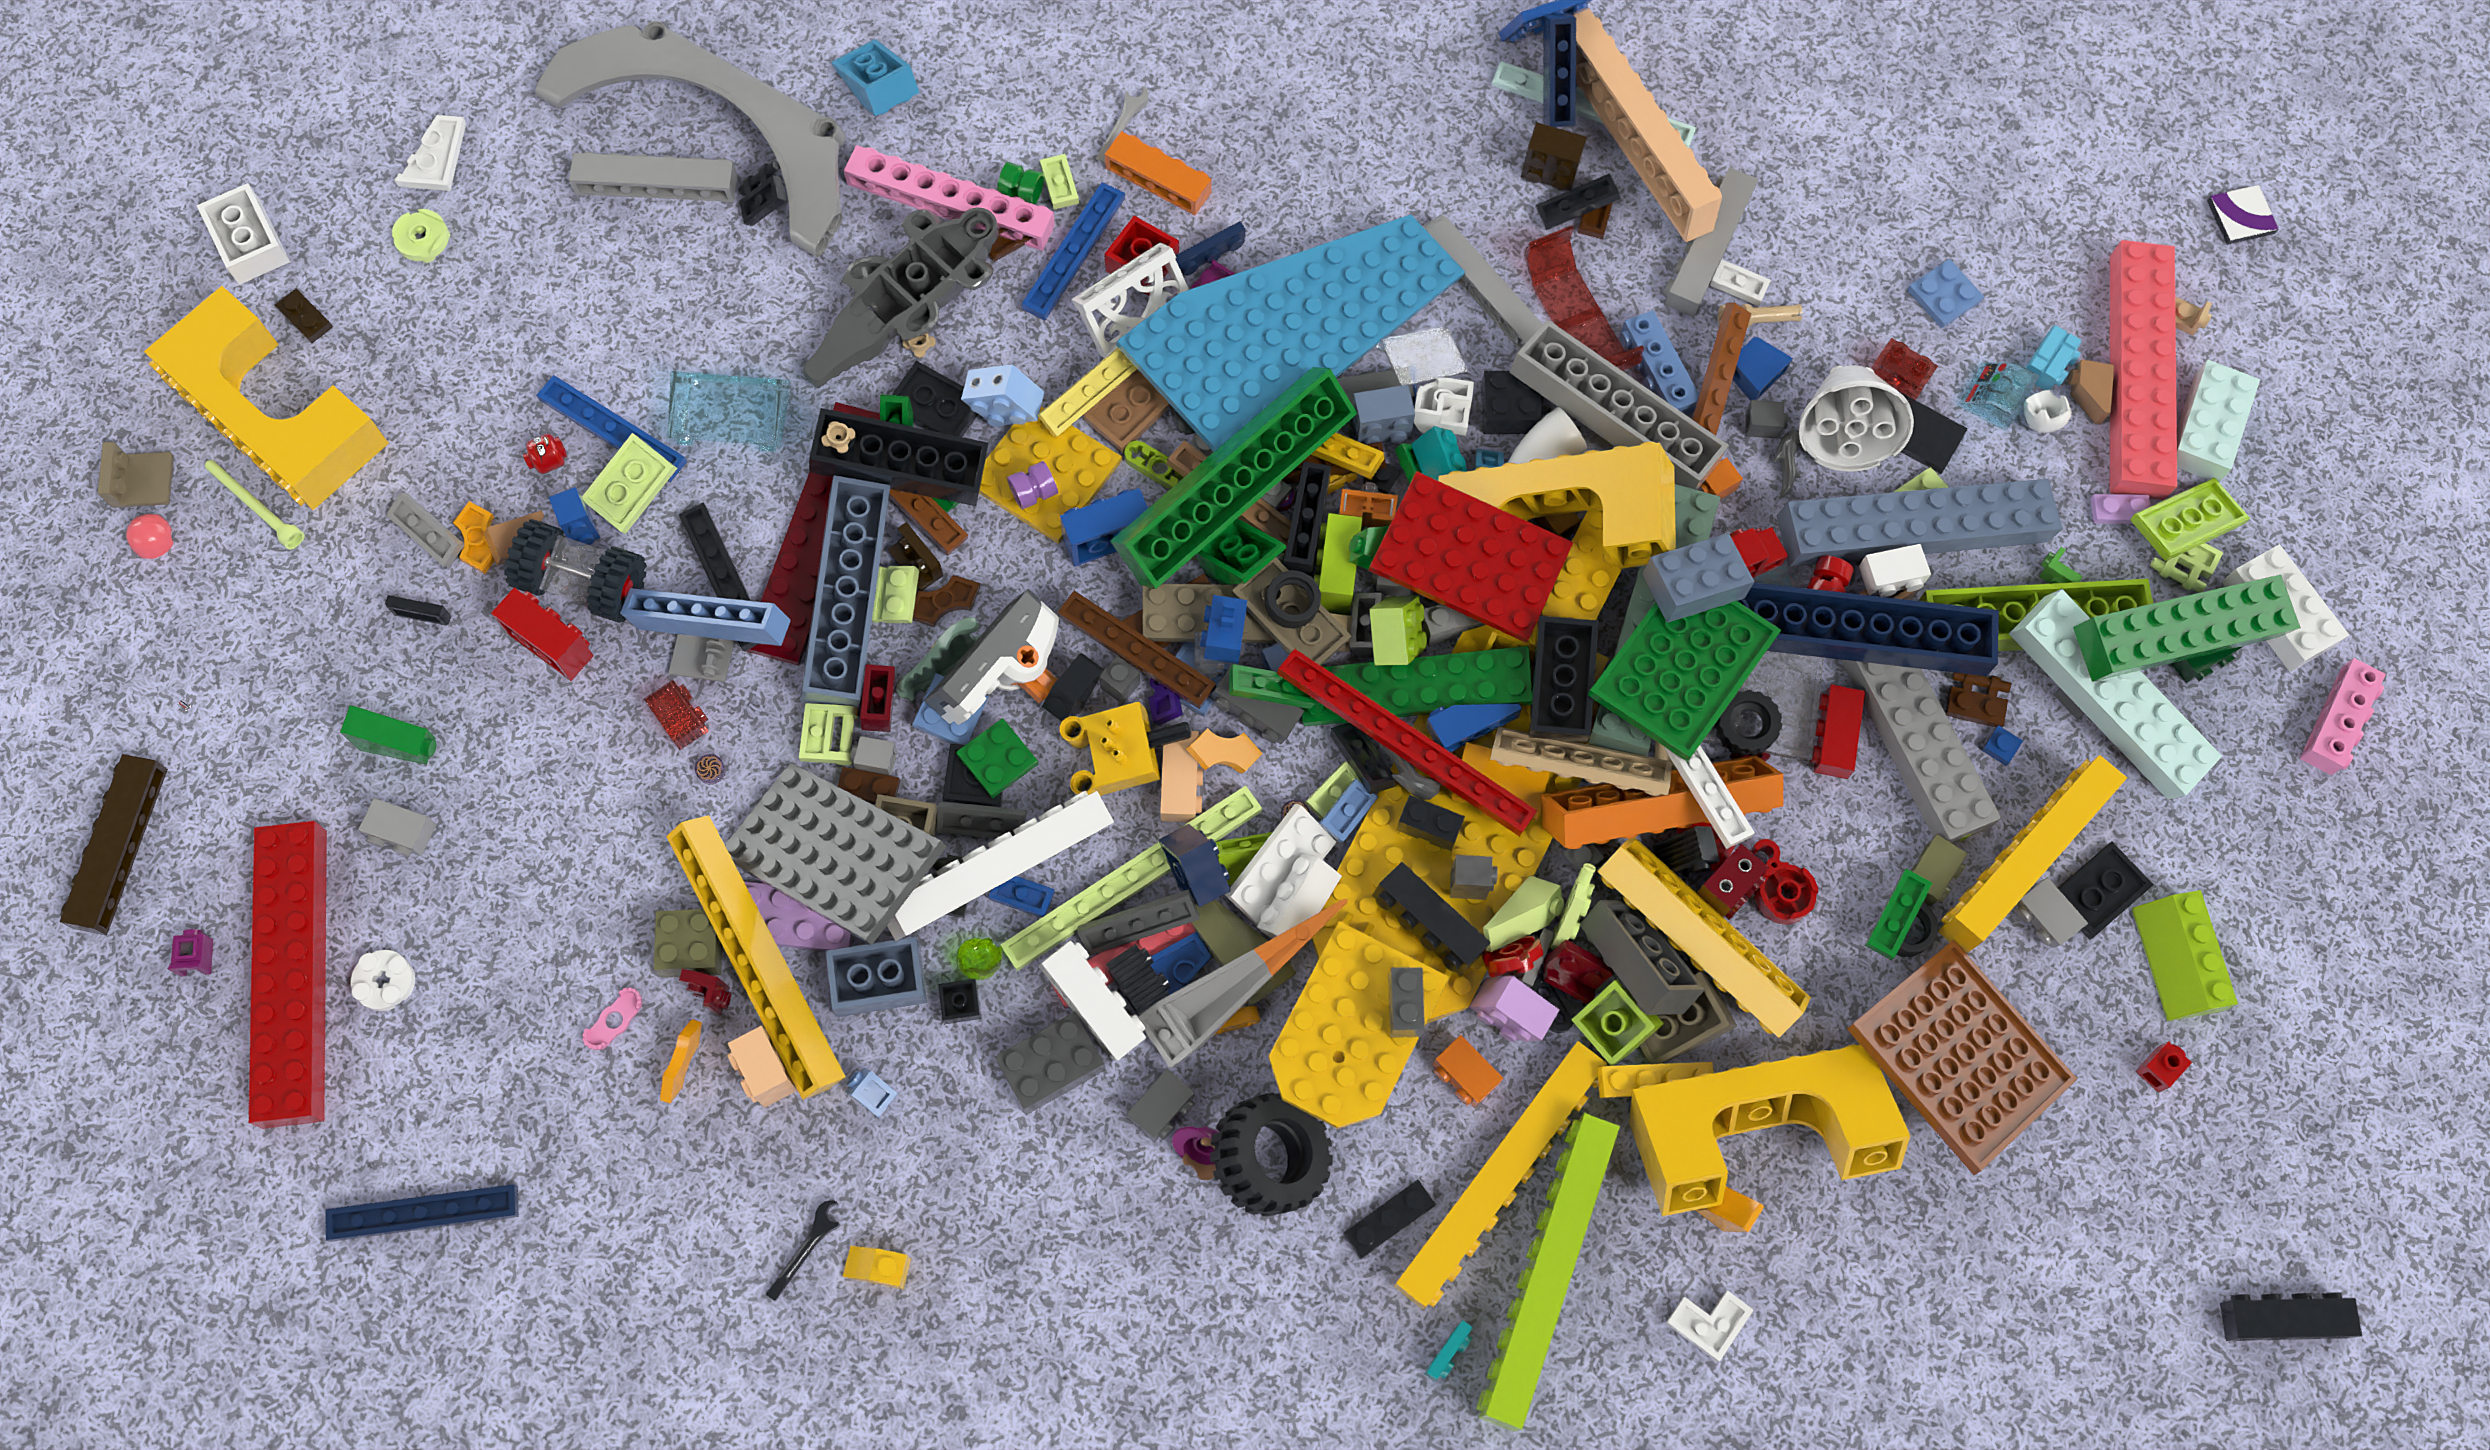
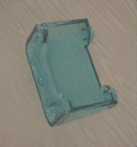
M670 371L668 438L676 439V444L693 445L694 440L754 444L759 445L760 451L776 452V446H782L791 380Z

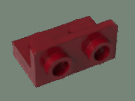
M1566 939L1544 958V981L1586 1004L1595 999V990L1614 974V970L1603 959Z
M682 969L679 981L687 986L686 990L692 992L693 996L704 999L703 1006L715 1015L721 1016L723 1009H728L731 1002L732 993L729 992L730 987L716 976Z

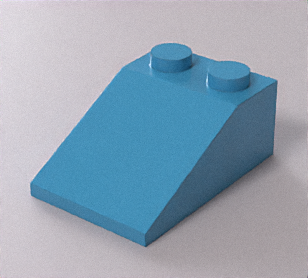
M876 39L831 62L834 69L863 107L874 116L885 114L890 108L899 103H905L914 95L920 93L911 66Z

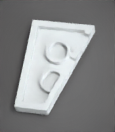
M437 115L421 139V146L415 155L411 154L407 160L408 166L394 180L397 186L443 191L451 190L466 127L463 117Z

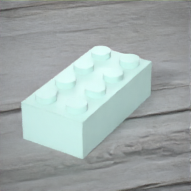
M2207 360L2194 375L2177 427V468L2208 480L2215 477L2218 482L2232 470L2260 379L2211 360Z

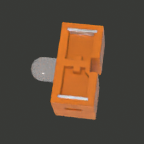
M1373 482L1365 483L1361 491L1342 489L1339 515L1362 517L1361 526L1370 528L1390 526L1396 514L1398 495L1378 493V487Z

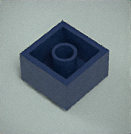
M1187 824L1158 840L1179 890L1182 892L1189 889L1198 907H1202L1231 891L1227 880L1230 879L1228 871L1222 863L1219 864L1216 856L1219 854V849L1212 838H1206L1202 830L1197 831L1190 824Z

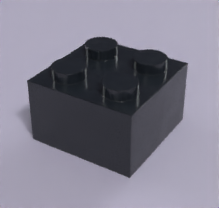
M1484 371L1481 382L1483 434H1527L1542 419L1540 393L1509 371Z

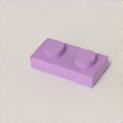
M2094 494L2090 498L2093 523L2133 524L2130 520L2132 516L2150 507L2149 495Z

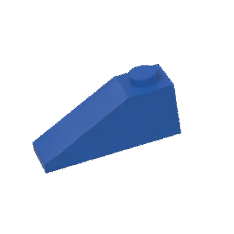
M1519 704L1453 705L1447 709L1440 707L1429 714L1426 728L1434 742L1449 752H1453L1465 746L1466 742L1470 743L1498 729V727H1502L1519 718L1522 708Z

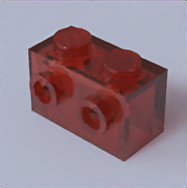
M1891 338L1871 369L1874 371V374L1890 386L1916 400L1938 365L1933 363L1930 358L1913 351L1905 343Z

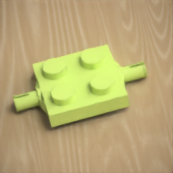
M1584 864L1575 880L1561 912L1558 925L1553 929L1554 936L1549 945V948L1552 950L1558 947L1565 939H1575L1580 927L1579 921L1581 916L1585 917L1589 909L1590 897L1595 886L1590 882L1596 870L1591 864Z

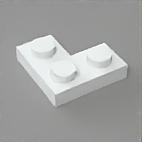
M1729 1291L1724 1292L1710 1315L1686 1297H1683L1665 1324L1713 1360L1720 1362L1753 1312V1309Z

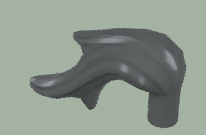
M1792 430L1781 438L1773 459L1774 462H1780L1782 470L1780 498L1789 493L1793 486L1794 478L1801 477L1795 464L1797 447L1799 446L1804 451L1799 438V430Z
M1381 743L1379 744L1380 748L1391 758L1399 771V774H1393L1392 777L1407 791L1422 800L1432 799L1439 793L1441 786L1439 782L1433 778L1430 779L1419 775L1412 764Z

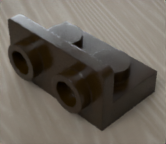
M905 522L897 528L900 539L888 551L899 566H915L919 569L917 588L923 591L943 577L941 564L910 525Z

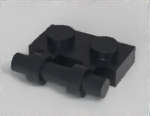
M777 161L762 165L758 169L757 174L748 176L738 188L739 193L745 196L739 201L745 225L754 226L786 201L781 177L776 176V172L780 170V165Z

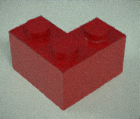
M1772 527L1763 531L1761 528L1755 530L1751 528L1746 531L1738 529L1730 534L1752 578L1781 566L1788 556Z

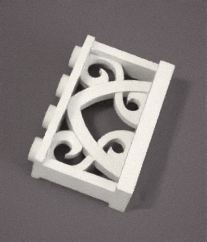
M1162 243L1157 244L1071 299L1075 308L1079 310L1099 355L1106 358L1118 348L1116 346L1117 340L1153 314L1158 308L1166 304V298L1173 295L1163 291V287L1174 286L1177 294L1189 290L1171 247ZM1162 266H1166L1171 279L1163 280ZM1147 276L1146 283H1151V285L1142 286L1140 280ZM1131 286L1140 292H1150L1147 306L1141 317H1129L1119 314L1126 303V289ZM1118 295L1119 301L1115 306L1116 303H1111V299ZM1095 309L1105 316L1099 325L1092 314V311ZM1113 321L1109 328V333L1112 335L1115 330H1118L1119 335L1108 342L1104 338V331L1108 323Z

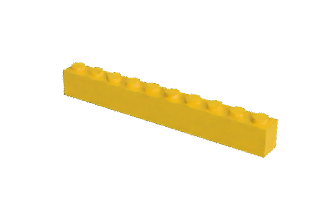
M710 816L681 822L666 837L802 1100L831 1089L843 1080L845 1075Z
M1579 1041L1575 1043L1393 1287L1422 1310L1428 1304L1431 1307L1437 1304L1444 1294L1440 1290L1441 1286L1447 1279L1451 1283L1454 1281L1463 1268L1458 1263L1465 1254L1471 1257L1480 1246L1481 1242L1477 1238L1483 1230L1488 1233L1499 1220V1217L1495 1215L1502 1205L1506 1209L1517 1196L1513 1189L1519 1181L1525 1184L1536 1170L1531 1166L1537 1157L1543 1160L1554 1146L1549 1141L1555 1133L1561 1136L1569 1126L1571 1121L1567 1117L1574 1109L1579 1112L1589 1097L1585 1095V1092L1590 1086H1593L1595 1089L1598 1086L1597 1067L1605 1066L1607 1062Z

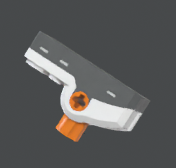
M1029 589L1025 590L1003 609L924 701L949 724L955 722L958 725L968 720L987 699L984 696L991 694L996 688L1006 691L1023 688L1038 703L1042 702L1058 680L1046 666L1056 638L1059 617Z

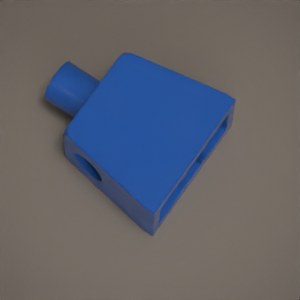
M1753 337L1745 346L1742 345L1732 380L1750 401L1757 400L1787 371L1793 358L1761 338Z

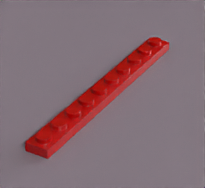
M1295 648L1278 668L1277 674L1517 836H1521L1536 815V809Z

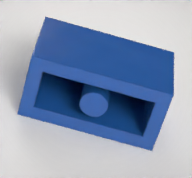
M576 487L548 497L558 523L573 548L587 547L594 540L601 538L590 510Z

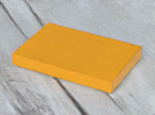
M1466 742L1461 760L1536 809L1537 813L1531 821L1537 822L1541 809V794L1545 793L1550 771L1535 772L1528 770L1525 766L1515 764L1512 766L1501 765L1496 760H1491L1492 749ZM1455 793L1452 794L1451 799L1468 803Z

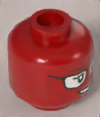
M549 433L529 440L526 443L527 453L523 454L528 468H535L540 474H546L564 466V458L568 457L558 436L554 438Z

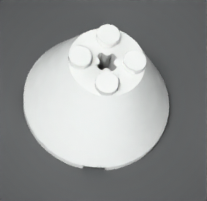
M1856 365L1836 366L1831 369L1830 374L1803 411L1799 422V438L1804 451H1807L1814 457L1815 462L1826 468L1849 472L1867 470L1879 466L1880 461L1892 454L1895 457L1906 446L1913 431V414L1906 398L1874 374L1871 368Z

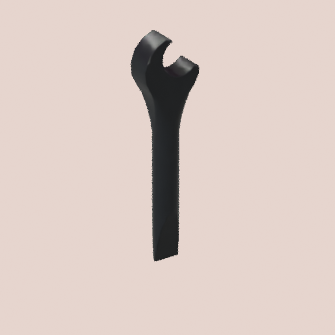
M825 1201L817 1208L814 1222L807 1238L765 1294L773 1301L778 1299L815 1246L826 1235L840 1227L841 1224L839 1222H831L828 1218L829 1209L839 1205L837 1201Z

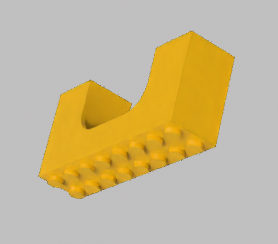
M221 286L144 351L152 360L148 364L171 389H175L190 406L193 405L206 421L211 422L226 439L229 438L242 454L252 459L251 461L263 473L266 472L277 486L287 491L288 495L299 506L306 504L314 510L387 446L389 442L371 418L334 385L300 414L288 419L270 418L240 393L243 377L279 344L260 319Z
M1644 442L1639 446L1633 447L1616 446L1612 450L1600 452L1590 450L1584 454L1573 456L1563 454L1554 459H1532L1527 463H1505L1501 467H1479L1474 471H1452L1448 475L1439 476L1440 482L1525 521L1536 517L1586 510H1602L1603 547L1619 569L1645 566L1652 556L1676 549L1674 465L1660 443Z
M1856 1044L1831 1051L1821 1050L1815 1054L1801 1057L1790 1056L1785 1060L1775 1062L1764 1061L1755 1066L1733 1067L1727 1071L1714 1074L1703 1073L1697 1077L1683 1080L1673 1079L1663 1084H1647L1633 1089L1629 1125L1662 1217L1722 1205L1728 1170L1716 1140L1725 1136L1784 1124L1808 1126L1819 1133L1824 1139L1841 1181L1901 1169L1910 1139V1133L1879 1065L1861 1045Z

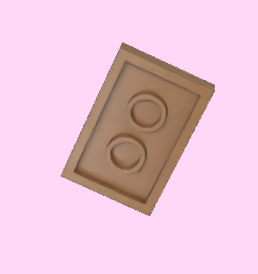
M1136 369L1082 416L1086 423L1123 453L1130 442L1136 441L1170 407L1167 400Z

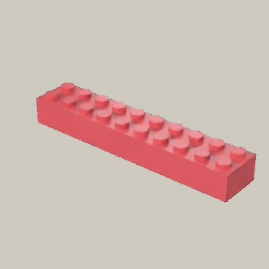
M2121 240L2110 255V364L2114 365L2110 413V494L2149 495L2151 499L2165 500L2177 487L2175 246Z

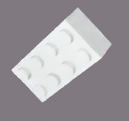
M2279 544L2236 568L2222 583L2225 587L2281 574L2301 628L2266 641L2289 672H2292L2332 649L2347 638L2349 634Z
M1069 941L1041 962L1038 967L1073 1012H1076L1080 1021L1108 1057L1113 1061H1118L1146 1038L1142 1033L1146 1028L1136 1015H1128L1124 1009L1127 1004L1117 991L1111 992L1107 988L1105 983L1108 979L1098 967L1092 968L1086 961L1089 955L1079 942L1073 944L1072 941Z

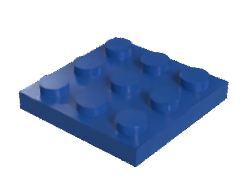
M1555 0L1520 12L1498 32L1502 42L1511 40V43H1515L1526 38L1525 35L1534 32V35L1543 33V15L1564 13L1574 15L1588 9V4L1592 0Z

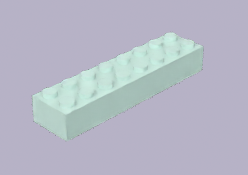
M2063 589L2045 596L2009 635L2164 797L2173 799L2186 796L2222 755L2141 671L2092 682L2073 629L2074 626L2090 618Z

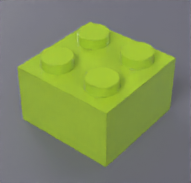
M1419 596L1385 597L1370 608L1375 665H1408L1414 658L1424 652L1427 637L1426 633L1422 632L1421 621L1424 619L1423 604H1420Z
M1619 979L1614 980L1571 1019L1611 1066L1622 1062L1664 1024L1657 1015H1647L1637 1006L1635 998L1629 990L1621 985Z

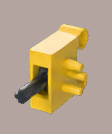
M1139 701L1081 718L1076 716L1065 718L1060 725L1061 736L1072 747L1077 749L1084 748L1090 744L1095 769L1094 775L1087 770L1076 772L1070 780V787L1078 795L1082 793L1083 784L1087 781H1092L1090 789L1086 791L1087 794L1090 795L1097 791L1101 797L1105 794L1160 780L1155 748L1191 738L1192 732L1189 723L1182 722L1151 731L1147 710ZM1081 727L1079 735L1071 738L1072 731Z

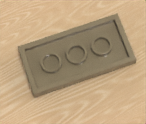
M1275 557L1245 584H1238L1231 591V595L1234 598L1247 600L1246 610L1289 655L1295 648L1321 666L1344 646L1352 636L1321 604L1314 619L1304 627L1296 629L1284 628L1270 618L1265 607L1267 589L1275 577L1289 571ZM1289 584L1279 589L1276 595V602L1283 612L1299 615L1307 610L1310 598L1303 588L1298 585Z

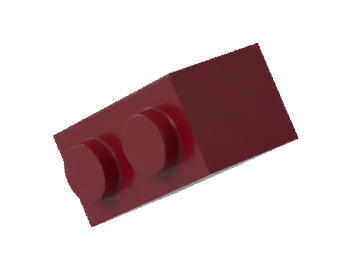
M866 664L860 717L862 730L891 732L896 682L895 666Z

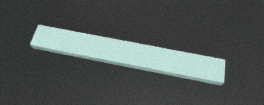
M1502 61L1500 62L1493 78L1492 86L1543 103V75ZM1576 87V114L1603 123L1591 103L1584 96V91ZM1668 118L1672 127L1679 131L1681 140L1689 148L1696 127Z

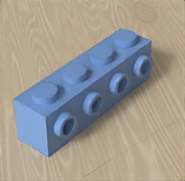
M1654 310L1625 320L1619 334L1620 341L1623 347L1628 348L1631 353V361L1634 368L1640 370L1643 376L1644 387L1683 414L1689 415L1694 413L1699 393Z

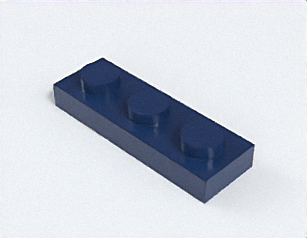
M1241 221L1175 255V260L1182 275L1189 276L1205 263L1211 264L1213 260L1217 261L1222 254L1238 250L1245 243L1246 229Z

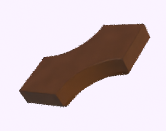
M953 575L949 582L938 590L931 592L917 591L912 621L935 628L937 622L949 612L956 610L971 611L981 587L980 583Z

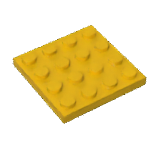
M1038 417L1037 421L1025 422L1022 425L1013 424L987 457L979 494L1059 544L1063 539L1060 515H1063L1071 508L1088 506L1120 465L1122 456L1072 425L1060 435L1054 437ZM1044 461L1054 478L1058 494L1045 500L1038 497L1036 504L1022 510L1011 492L1007 477L1020 471L1026 474L1028 473V467Z

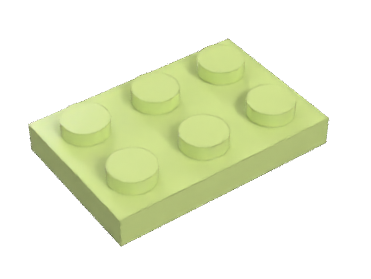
M632 433L582 498L587 505L620 532L626 534L677 468Z

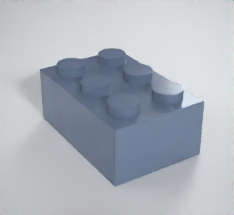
M1729 533L1652 556L1642 573L1667 623L1726 605L1733 601L1742 600L1755 582Z
M917 937L826 951L832 1010L837 1017L927 1003L921 947Z

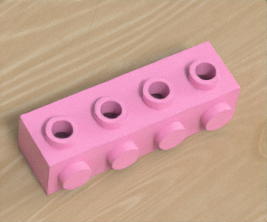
M2356 658L2342 666L2300 759L2330 775H2333L2340 769L2345 770L2353 759V755L2350 754L2353 746L2355 747L2363 737L2362 726L2371 718L2374 712L2371 706L2384 690V686L2381 684L2386 674Z

